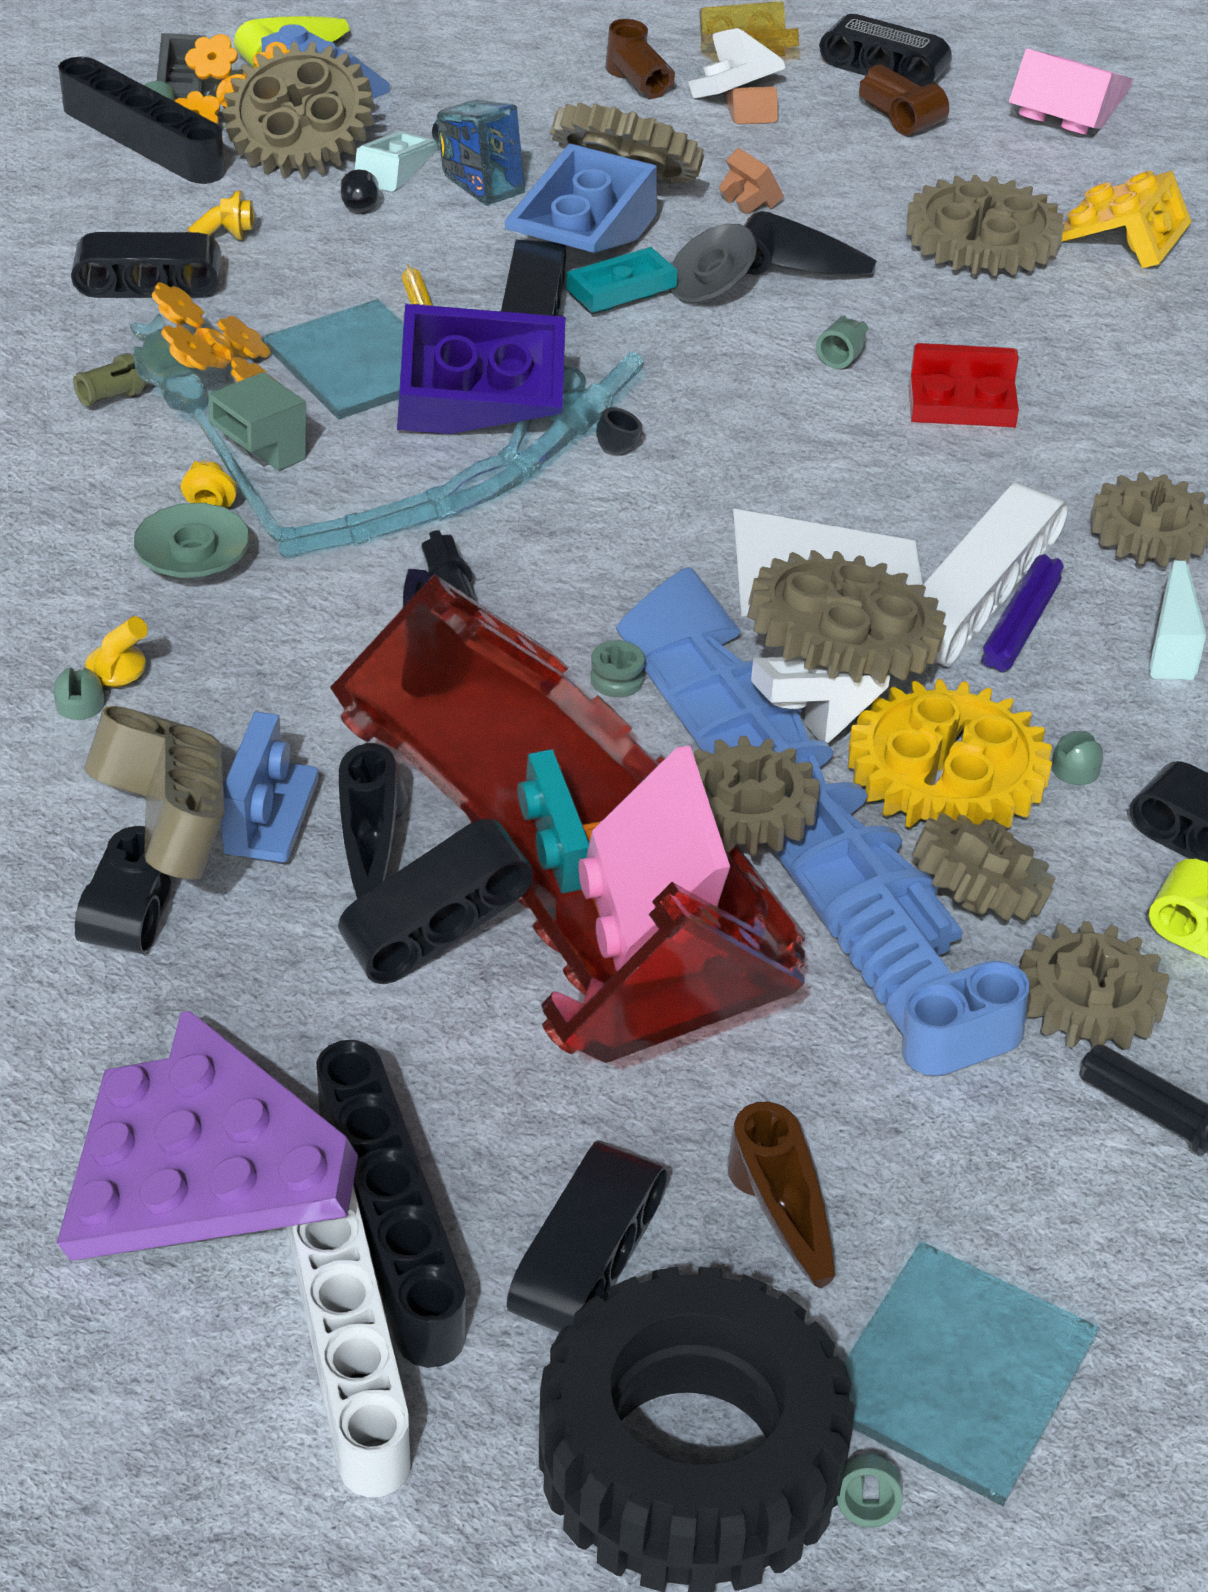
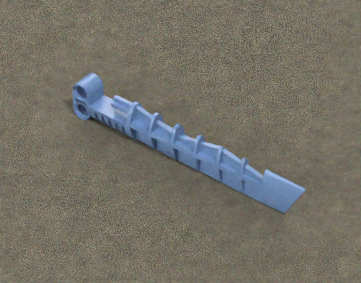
M687 567L668 578L632 608L618 623L616 630L624 641L633 643L643 651L645 671L701 750L713 754L714 741L718 739L727 743L729 747L738 746L740 736H747L751 746L760 747L762 742L768 738L773 740V751L780 753L792 747L797 750L795 764L810 762L813 765L812 779H817L820 783L814 825H805L804 838L800 841L784 836L783 850L778 852L774 849L772 850L817 912L831 935L838 938L837 942L843 952L850 954V961L857 970L861 971L860 974L865 983L873 987L872 991L878 1001L885 1004L888 1015L903 1035L902 1055L905 1062L913 1070L924 1075L938 1076L949 1074L1016 1048L1024 1038L1030 983L1026 974L1019 967L1002 961L984 962L955 973L950 972L938 955L949 952L950 942L961 939L963 933L960 926L937 898L936 893L939 888L931 883L933 880L931 874L919 871V869L913 867L897 853L902 839L894 828L883 825L865 827L851 815L864 804L868 796L860 784L851 782L826 784L820 767L831 759L834 751L825 741L809 740L799 715L802 711L801 708L787 709L773 705L751 682L753 661L742 662L722 646V644L737 637L741 630L692 568Z

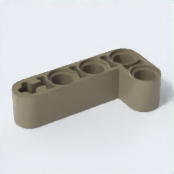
M119 706L105 707L102 710L84 766L85 772L101 783L146 796L144 857L149 865L164 874L177 878H202L225 814L222 755L219 740L197 728Z

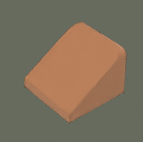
M774 87L734 88L725 93V102L734 123L755 124L774 123L777 121V89H774Z

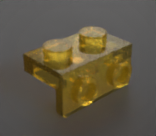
M782 1L702 7L699 10L702 53H717L713 41V33L734 28L743 30L779 57L785 56V47L799 46L798 28H785V12Z

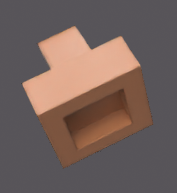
M739 147L728 157L726 163L730 171L719 186V190L726 202H732L739 195L735 201L741 212L748 214L762 204L772 209L784 197L767 165Z

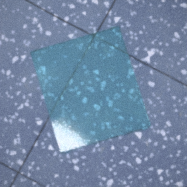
M378 299L262 336L263 342L269 347L271 353L338 420L399 399L404 322Z
M920 1241L844 1361L852 1383L849 1399L854 1404L853 1429L1004 1507L1094 1343L1100 1327Z

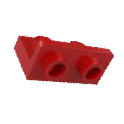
M915 344L908 386L911 422L1016 428L1019 412L1015 384L1019 360L1018 350L1005 347Z

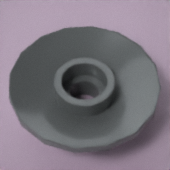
M725 223L709 228L691 239L678 252L672 262V265L678 270L677 287L670 289L673 295L684 302H701L717 297L732 288L747 273L755 259L757 242L752 231L741 224Z

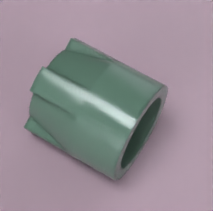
M845 315L840 316L817 340L816 349L820 359L827 366L835 369L847 367L866 348L864 341L866 332L869 330L867 324L864 321L859 323L856 320L847 319Z

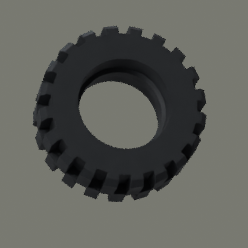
M678 1267L652 1271V1280L639 1283L634 1276L609 1287V1300L606 1302L599 1296H596L574 1313V1326L569 1325L561 1329L550 1348V1364L543 1368L540 1386L538 1449L539 1470L544 1473L543 1491L551 1511L560 1516L564 1515L563 1530L576 1546L586 1550L594 1544L597 1547L596 1563L616 1576H622L627 1568L641 1574L640 1586L660 1592H665L667 1583L688 1585V1592H714L715 1584L731 1581L735 1591H740L761 1584L763 1569L767 1566H770L774 1573H783L801 1560L803 1545L808 1546L817 1543L829 1526L832 1508L838 1506L837 1496H840L853 1430L854 1404L849 1399L852 1383L846 1364L838 1356L833 1357L835 1343L825 1329L816 1321L807 1326L804 1323L806 1310L784 1293L778 1300L766 1293L767 1284L744 1274L741 1282L722 1278V1269L699 1267L698 1275H679ZM676 1393H697L713 1396L736 1406L758 1425L766 1439L752 1451L732 1460L711 1464L685 1463L664 1457L644 1446L626 1429L622 1420L640 1405L657 1397Z

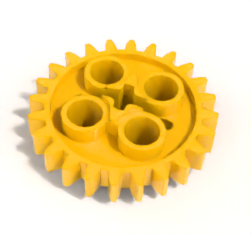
M942 679L936 680L934 690H926L918 681H912L910 694H906L893 686L890 688L888 701L877 697L871 703L870 710H863L858 715L857 725H852L848 768L854 769L853 783L866 786L867 802L884 799L882 814L889 816L900 810L905 812V826L909 828L920 819L928 820L933 818L937 820L941 813L948 815L955 821L959 814L965 815L976 825L981 824L984 819L995 820L997 823L1009 828L1012 826L1014 813L1027 818L1030 815L1032 803L1042 802L1044 789L1048 786L1052 761H1049L1052 745L1043 742L1044 727H1030L1032 719L1030 711L1013 714L1014 699L1007 698L995 703L991 701V688L987 687L978 695L970 693L968 682L965 681L960 683L956 691L948 690ZM964 728L962 741H956V738ZM937 770H943L941 777L935 784Z

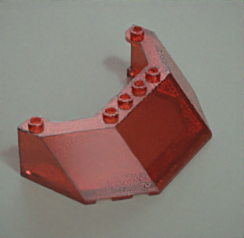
M434 574L330 686V689L345 710L340 715L341 720L356 736L366 742L375 737L398 750L463 810L471 822L487 818L497 820L532 866L534 872L532 885L517 901L531 909L537 918L533 923V929L549 947L560 952L567 963L563 968L564 975L580 991L578 1001L554 991L541 1003L543 1013L547 1018L542 1023V1026L548 1037L568 1054L573 1055L579 1050L608 1063L796 993L805 984V976L799 971L805 965V950L800 946L805 941V932L737 844L729 853L726 852L730 869L717 907L672 881L652 901L655 908L648 914L659 930L618 971H616L612 957L604 958L602 956L596 935V919L599 915L592 898L586 899L582 890L561 894L553 870H544L542 868L535 840L538 830L534 819L526 821L522 815L518 800V783L526 781L528 754L553 749L581 824L585 825L603 821L666 758L660 754L654 759L628 735L633 727L598 694L591 700L564 675L569 667L550 649Z

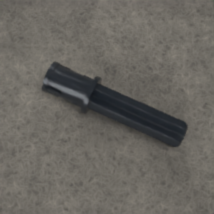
M1096 1045L1090 1053L1086 1054L1079 1074L1084 1082L1192 1143L1191 1150L1196 1155L1203 1156L1205 1153H1208V1103L1105 1045Z

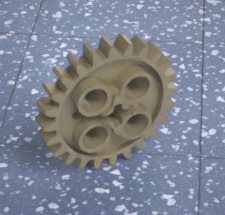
M295 41L292 42L289 53L283 54L276 45L273 46V58L268 60L265 56L258 53L256 58L259 66L256 68L248 65L241 66L245 79H231L230 82L234 92L224 94L227 108L223 109L222 113L230 142L234 143L239 156L246 155L249 166L253 167L261 162L264 174L267 175L278 166L282 178L285 179L289 176L292 168H298L301 178H306L308 168L315 166L320 174H324V162L331 160L334 164L341 166L340 153L344 151L355 155L357 150L354 140L366 141L368 139L365 127L374 124L371 113L375 109L368 77L363 76L361 65L359 63L351 65L348 53L345 52L336 58L332 45L326 47L322 53H318L314 41L310 42L306 51H300Z
M578 103L577 107L571 104H566L565 108L558 107L550 134L553 135L552 140L559 142L560 148L565 149L570 143L657 165V183L662 180L670 184H675V181L687 184L688 180L695 181L696 177L699 176L704 159V149L697 147V141L687 139L688 134L675 132L673 126L658 122L654 118L643 119L638 117L636 112L631 111L626 114L613 106L610 108L594 103L591 108L583 103Z
M973 175L971 181H965L959 176H954L952 184L938 179L936 188L924 185L922 193H914L913 202H909L906 234L912 236V245L921 246L922 255L936 253L935 263L937 264L950 260L953 262V270H958L966 265L970 266L972 274H977L981 268H986L993 276H997L999 269L1005 268L1009 273L1015 275L1017 274L1018 266L1032 271L1034 270L1035 262L1047 264L1049 256L1057 255L1063 235L1064 224L1062 222L1064 215L1057 213L1058 205L1056 203H1047L1048 195L1039 194L1033 196L1032 186L1022 189L1015 188V180H1011L1006 184H1000L997 176H992L988 182L982 181L978 175Z
M816 550L810 551L808 560L794 552L789 554L788 562L778 558L772 559L771 567L762 566L759 570L758 578H754L748 601L750 606L747 616L755 620L754 632L767 634L766 646H784L782 657L786 660L799 656L806 659L804 669L811 670L821 665L827 667V673L830 678H835L840 671L848 672L854 682L860 683L863 674H870L879 683H885L888 672L902 681L907 679L909 670L922 674L926 663H935L947 627L943 624L946 616L945 612L936 610L939 600L933 597H924L926 590L924 585H907V573L890 575L886 573V563L870 567L866 565L864 556L860 555L854 561H845L839 551H834L832 559H825Z

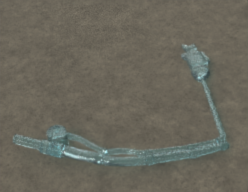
M158 313L148 325L137 322L130 325L133 334L141 342H144L142 347L134 346L132 349L135 368L140 379L160 388L163 391L167 405L171 409L193 414L232 478L237 482L239 489L268 535L276 542H281L278 550L284 558L351 544L356 546L368 543L373 538L432 521H442L451 518L455 514L504 494L518 486L526 478L533 477L544 463L561 451L577 435L585 434L600 419L603 411L606 408L612 407L613 398L644 367L642 357L635 352H630L598 384H591L585 389V375L574 367L564 366L562 414L547 416L555 420V422L524 451L517 452L532 419L517 422L508 445L498 455L477 461L440 487L436 486L425 490L423 493L358 514L356 512L347 514L343 518L297 528L293 526L280 528L213 425L209 423V419L203 411L209 403V395L205 385L196 375L194 368L181 364L170 353L169 348L171 344L161 333L166 326L162 315ZM509 465L505 470L488 480L453 494L462 484L483 473Z

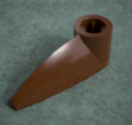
M765 1101L747 1105L737 1114L734 1122L727 1162L728 1176L735 1187L746 1194L756 1196L767 1220L791 1258L812 1284L822 1289L831 1283L835 1277L833 1253L819 1184L799 1123L793 1113L780 1104Z

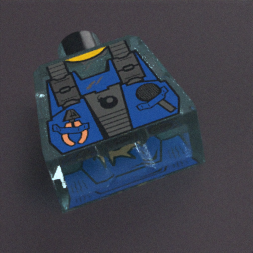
M476 99L438 112L437 120L432 127V137L440 144L442 168L448 179L486 206L525 192L516 105Z

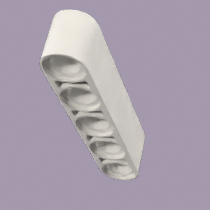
M1014 482L923 584L926 587L924 597L937 598L939 602L936 610L943 611L946 614L943 624L947 627L935 663L951 667L1018 588L1034 559L1039 555L1046 554L1051 549L1064 527L1069 507L1067 501Z
M353 1186L348 1217L288 1226L286 1228L339 1474L344 1485L355 1494L365 1497H383L400 1488L406 1482L411 1471L409 1413ZM353 1375H368L363 1378H350ZM368 1441L386 1442L382 1445L371 1447L361 1445Z

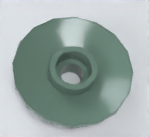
M181 503L160 509L142 521L136 529L134 536V551L142 564L157 573L178 578L204 577L224 571L240 561L249 548V531L242 518L225 507L208 503Z

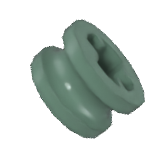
M613 640L601 643L594 648L591 654L592 670L590 678L591 685L596 691L605 696L616 698L633 695L641 689L644 683L643 668L645 666V657L643 651L631 642Z

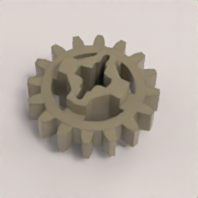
M1139 472L1137 481H1131L1129 478L1120 475L1117 477L1116 485L1105 482L1102 485L1101 494L1095 495L1091 519H1093L1091 531L1101 534L1100 544L1102 546L1117 545L1116 556L1121 558L1132 553L1134 554L1133 557L1137 558L1138 564L1144 565L1147 561H1153V558H1156L1162 567H1167L1169 558L1172 557L1178 561L1189 563L1191 553L1199 556L1203 555L1206 544H1208V504H1204L1205 494L1203 492H1187L1189 483L1186 481L1172 485V480H1169L1168 476L1164 474L1149 480L1144 472Z
M740 736L738 746L729 747L727 743L718 739L714 741L713 754L700 749L694 751V758L725 852L729 853L736 843L745 844L749 855H757L759 844L767 843L778 852L783 850L784 836L800 841L804 838L805 825H814L820 783L819 780L812 779L813 765L810 762L795 764L797 750L791 747L778 753L773 751L772 739L767 738L760 747L751 746L747 736ZM707 791L712 793V798L708 795Z
M944 813L939 814L937 820L929 818L912 852V856L920 860L917 866L919 871L935 875L931 883L935 887L949 890L953 894V899L961 902L962 907L979 914H985L987 909L990 908L995 910L1005 920H1010L1013 913L1025 921L1030 919L1032 913L1039 915L1053 890L1052 886L1056 880L1055 876L1046 872L1050 866L1046 861L1033 858L1034 849L1031 846L1017 841L1013 834L1006 832V826L988 819H984L981 824L976 825L965 815L959 814L956 821Z
M1090 921L1082 922L1079 933H1072L1064 924H1058L1055 927L1053 939L1039 933L1035 936L1032 950L1025 949L1023 952L1020 969L1026 974L1030 982L1026 1017L1043 1016L1044 1022L1041 1032L1046 1036L1055 1033L1059 1029L1066 1032V1044L1072 1048L1079 1043L1081 1038L1090 1039L1093 1048L1096 1045H1105L1107 1039H1113L1123 1049L1130 1048L1134 1033L1143 1038H1149L1152 1034L1154 1023L1161 1022L1168 999L1166 991L1170 979L1169 974L1158 972L1160 956L1158 954L1141 955L1140 949L1143 940L1137 936L1123 942L1117 939L1118 927L1113 925L1108 927L1104 934L1094 932Z

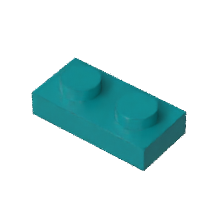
M648 247L568 271L566 289L592 313L606 311L616 305L639 298H649L658 292L677 287L678 270L656 250Z
M553 749L530 753L527 759L526 781L518 783L517 791L524 819L526 821L534 819L538 830L535 840L540 864L544 870H553L561 894L582 890L578 865L579 860L586 858L589 842Z

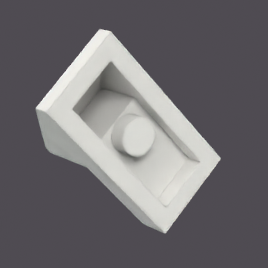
M734 28L713 33V41L719 61L704 66L705 75L692 79L688 83L693 99L720 94L785 69V64L782 58L743 30Z
M800 656L787 660L783 657L753 658L751 682L775 706L787 709H799L806 706L805 726L819 741L827 743L836 737L889 687L890 675L888 673L885 683H879L870 674H863L860 683L854 682L848 672L840 671L835 678H830L827 673V667L821 665L814 669L806 670L804 669L806 659Z

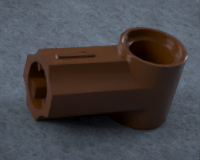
M618 19L613 21L609 26L605 64L607 72L619 78H628L648 99L662 97L664 92L674 84L675 71L647 43V26L634 19Z
M882 64L869 68L865 78L860 81L859 96L864 98L865 102L888 115L895 130L901 135L908 136L944 122L948 117V97L937 84L931 83L921 87Z

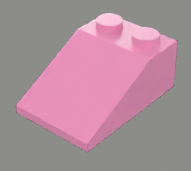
M1026 48L1009 102L1021 106L1019 115L1044 122L1046 115L1050 114L1063 118L1062 128L1086 135L1089 127L1102 129L1130 89L1133 78L1053 54Z
M690 745L677 747L592 830L587 856L579 860V878L583 894L586 899L595 898L600 917L596 919V935L599 949L604 958H613L619 981L698 966L730 869V864Z

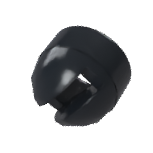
M361 169L352 170L342 178L341 198L346 208L355 213H364L370 211L375 206L379 198V183L371 172Z
M616 407L606 408L597 424L596 436L598 443L604 451L610 454H623L631 450L636 444L643 426L635 415L624 409Z

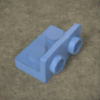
M254 711L223 785L225 814L221 822L224 854L276 862H286L291 855L319 777L318 769L314 766L289 763L290 745L288 742L281 741L280 718L277 714Z

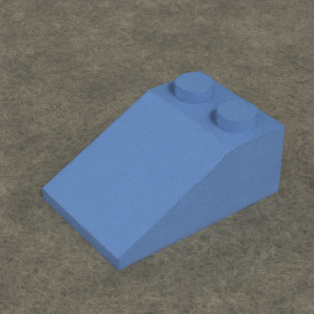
M569 143L506 218L505 229L593 253L636 241L657 215V165Z

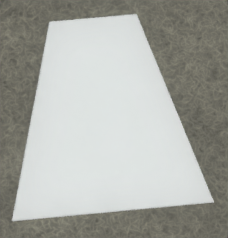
M733 508L741 617L748 615L750 606L748 601L753 580L758 578L760 568L762 566L770 568L774 558L788 562L789 554L792 552L806 560L809 559L811 550H816L825 559H832L834 551H839L845 561H854L858 555L864 556L866 565L870 567L886 563V573L890 575L907 573V585H923L916 540Z

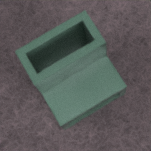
M264 372L209 393V423L249 452L255 453L277 470L305 460L306 401Z

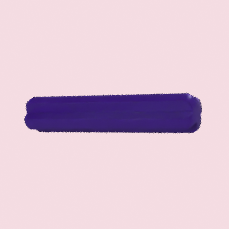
M1043 554L1034 559L983 646L984 654L981 660L987 668L995 667L998 671L1003 672L1012 667L1062 579L1061 572L1064 565L1059 558L1050 559L1046 554Z

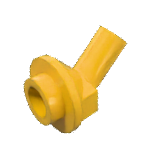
M237 190L230 198L221 199L219 206L208 210L186 229L187 232L204 233L210 236L223 225L226 231H229L237 240H243L245 230H253L254 227L253 201L245 200L243 191Z
M209 460L194 461L184 474L180 485L182 495L189 503H208L228 508L233 504L237 494V482L223 472L220 464Z
M137 616L130 617L107 633L102 640V645L94 649L87 656L85 668H89L96 673L102 685L114 688L123 687L137 680L144 673L146 667L144 653L135 647V644L148 634V627L144 620Z

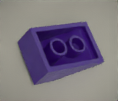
M405 304L397 430L453 434L562 414L566 317Z

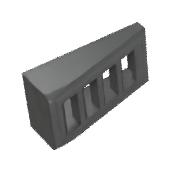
M161 33L156 81L169 84L175 92V99L187 98V95L192 91H198L203 94L205 80L199 79L196 76L195 70L187 66L185 56L189 50L196 48L195 42L197 39L206 37L204 35Z

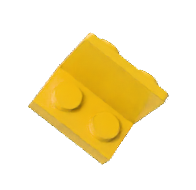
M1145 171L1131 177L1124 184L1112 187L1110 182H1105L1087 190L1084 193L1085 198L1082 202L1067 213V219L1063 223L1064 229L1061 242L1125 225L1128 245L1137 254L1141 267L1146 268L1161 263L1192 221L1173 171L1154 175L1153 171Z

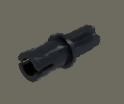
M440 530L432 531L429 533L430 539L421 544L428 573L449 603L458 626L466 625L472 622L479 613V606L476 605L478 602L470 586L472 580L471 568L466 561L461 559L452 535H441Z

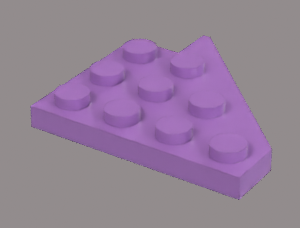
M191 1011L180 1013L169 1058L106 1069L104 1071L57 1244L69 1260L74 1261L348 1217L358 1155L347 1137Z

